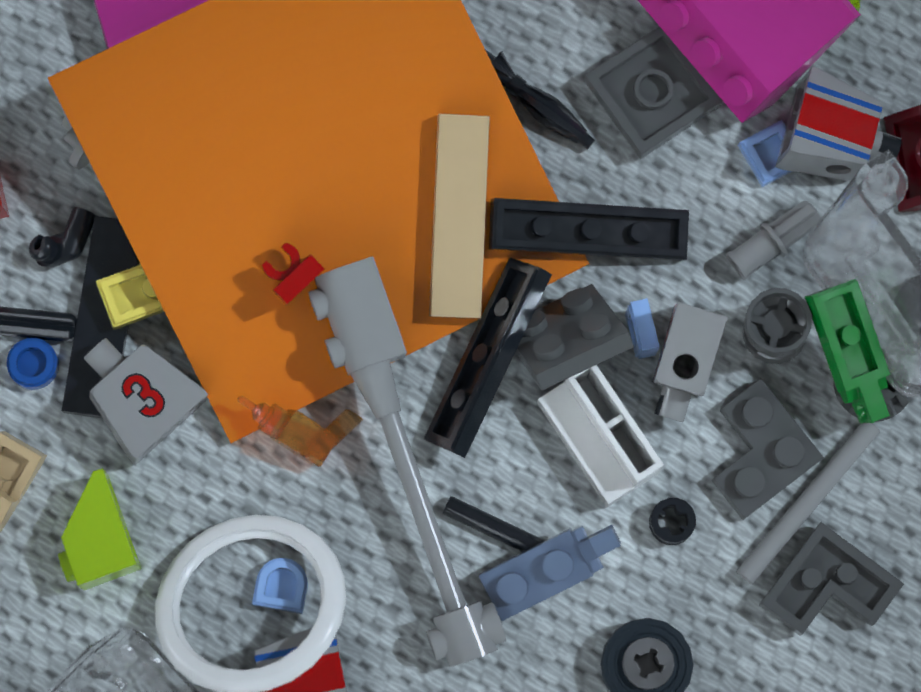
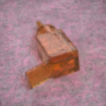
M239 396L237 399L239 403L252 411L253 420L259 423V430L299 458L317 467H321L330 451L363 421L359 415L349 409H345L326 428H323L298 410L288 409L286 411L277 404L269 406L265 402L255 404L244 396Z

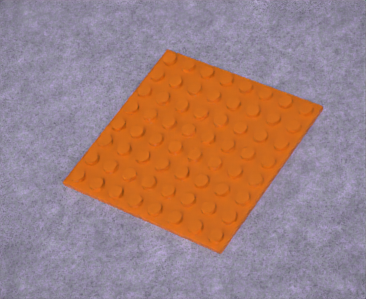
M208 0L48 77L203 389L208 393V399L230 443L354 382L351 375L348 376L345 366L334 369L325 340L334 337L328 318L317 320L308 295L309 291L318 289L315 280L304 288L288 305H285L272 291L282 281L269 278L264 273L262 264L268 261L277 271L287 270L291 260L289 255L281 248L284 243H289L298 250L300 264L311 254L325 268L319 275L373 256L407 351L406 356L480 319L429 316L438 114L490 116L481 316L509 258L540 267L551 273L552 276L547 285L589 265L585 255L489 249L491 199L504 198L559 202L461 0Z

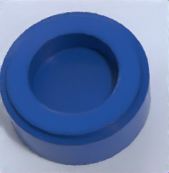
M26 338L17 342L9 351L7 370L11 378L19 386L25 389L37 390L46 387L55 379L59 370V359L55 350L46 341L39 338Z

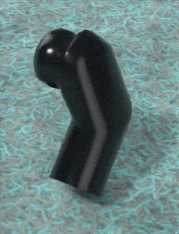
M73 207L64 232L50 237L42 235L34 237L29 245L30 256L36 260L38 265L54 268L77 259L83 253L96 215L86 209Z

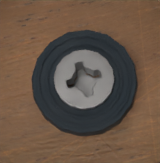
M652 618L632 620L616 629L604 645L600 662L603 682L610 692H684L690 684L694 667L691 648L681 632L665 621Z

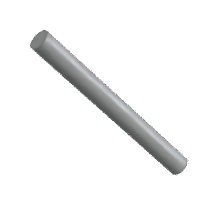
M863 423L856 428L736 571L738 575L752 585L880 433V430L873 423Z

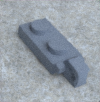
M612 524L590 536L587 535L583 526L574 530L569 528L480 573L479 578L491 602H493L501 621H504L592 577L595 572L603 568L599 557L620 547L621 541Z

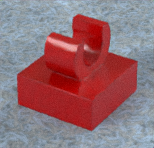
M284 243L281 248L290 257L291 263L289 268L285 271H277L268 261H265L262 264V269L269 278L282 281L272 291L285 305H288L325 268L311 254L300 264L298 250L293 245Z

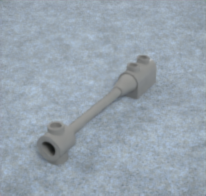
M372 256L321 274L314 279L318 289L309 291L308 295L317 320L328 318L334 337L325 340L334 369L345 366L348 376L351 375L374 416L376 419H380L447 611L444 614L433 617L436 628L426 631L436 661L446 657L449 667L495 652L498 650L497 644L506 641L498 612L493 602L482 605V602L478 601L466 605L399 415L401 411L400 401L390 363L405 358L407 351L374 257Z

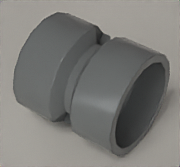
M772 288L761 292L754 298L746 312L743 323V340L750 353L755 358L769 364H782L796 357L801 352L812 328V314L807 302L798 293L786 288Z

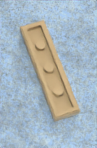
M437 115L429 316L481 318L490 116Z

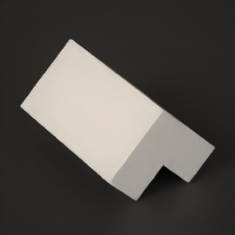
M597 365L566 379L565 382L538 398L537 405L606 508L658 475L662 470L663 462Z

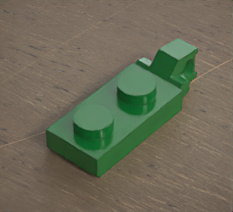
M850 279L805 296L834 383L845 404L852 403L861 424L873 423L890 416L881 390L888 388L886 376L891 374L858 281Z

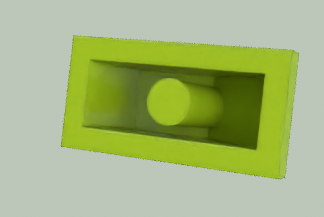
M103 468L92 472L61 536L65 551L58 553V559L67 582L76 580L77 585L84 591L142 569L109 475Z

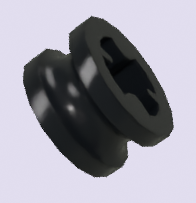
M667 498L660 501L654 507L649 517V528L652 535L659 542L666 545H678L685 542L691 536L696 526V515L693 508L686 501L679 498ZM674 508L676 516H685L686 526L681 525L679 527V530L682 532L681 534L671 535L668 527L660 528L658 523L659 517L664 518L666 516L663 510Z

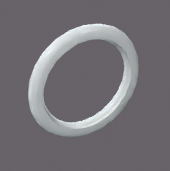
M250 515L232 518L209 527L189 541L175 556L161 580L155 603V630L162 651L177 671L193 683L216 692H264L282 686L313 667L330 647L342 623L346 604L345 577L337 556L324 539L300 523L278 516ZM258 538L276 540L290 545L309 561L320 583L321 602L319 612L308 636L295 650L281 660L253 669L223 668L208 662L196 653L186 640L180 623V602L183 589L196 568L219 549L238 541Z

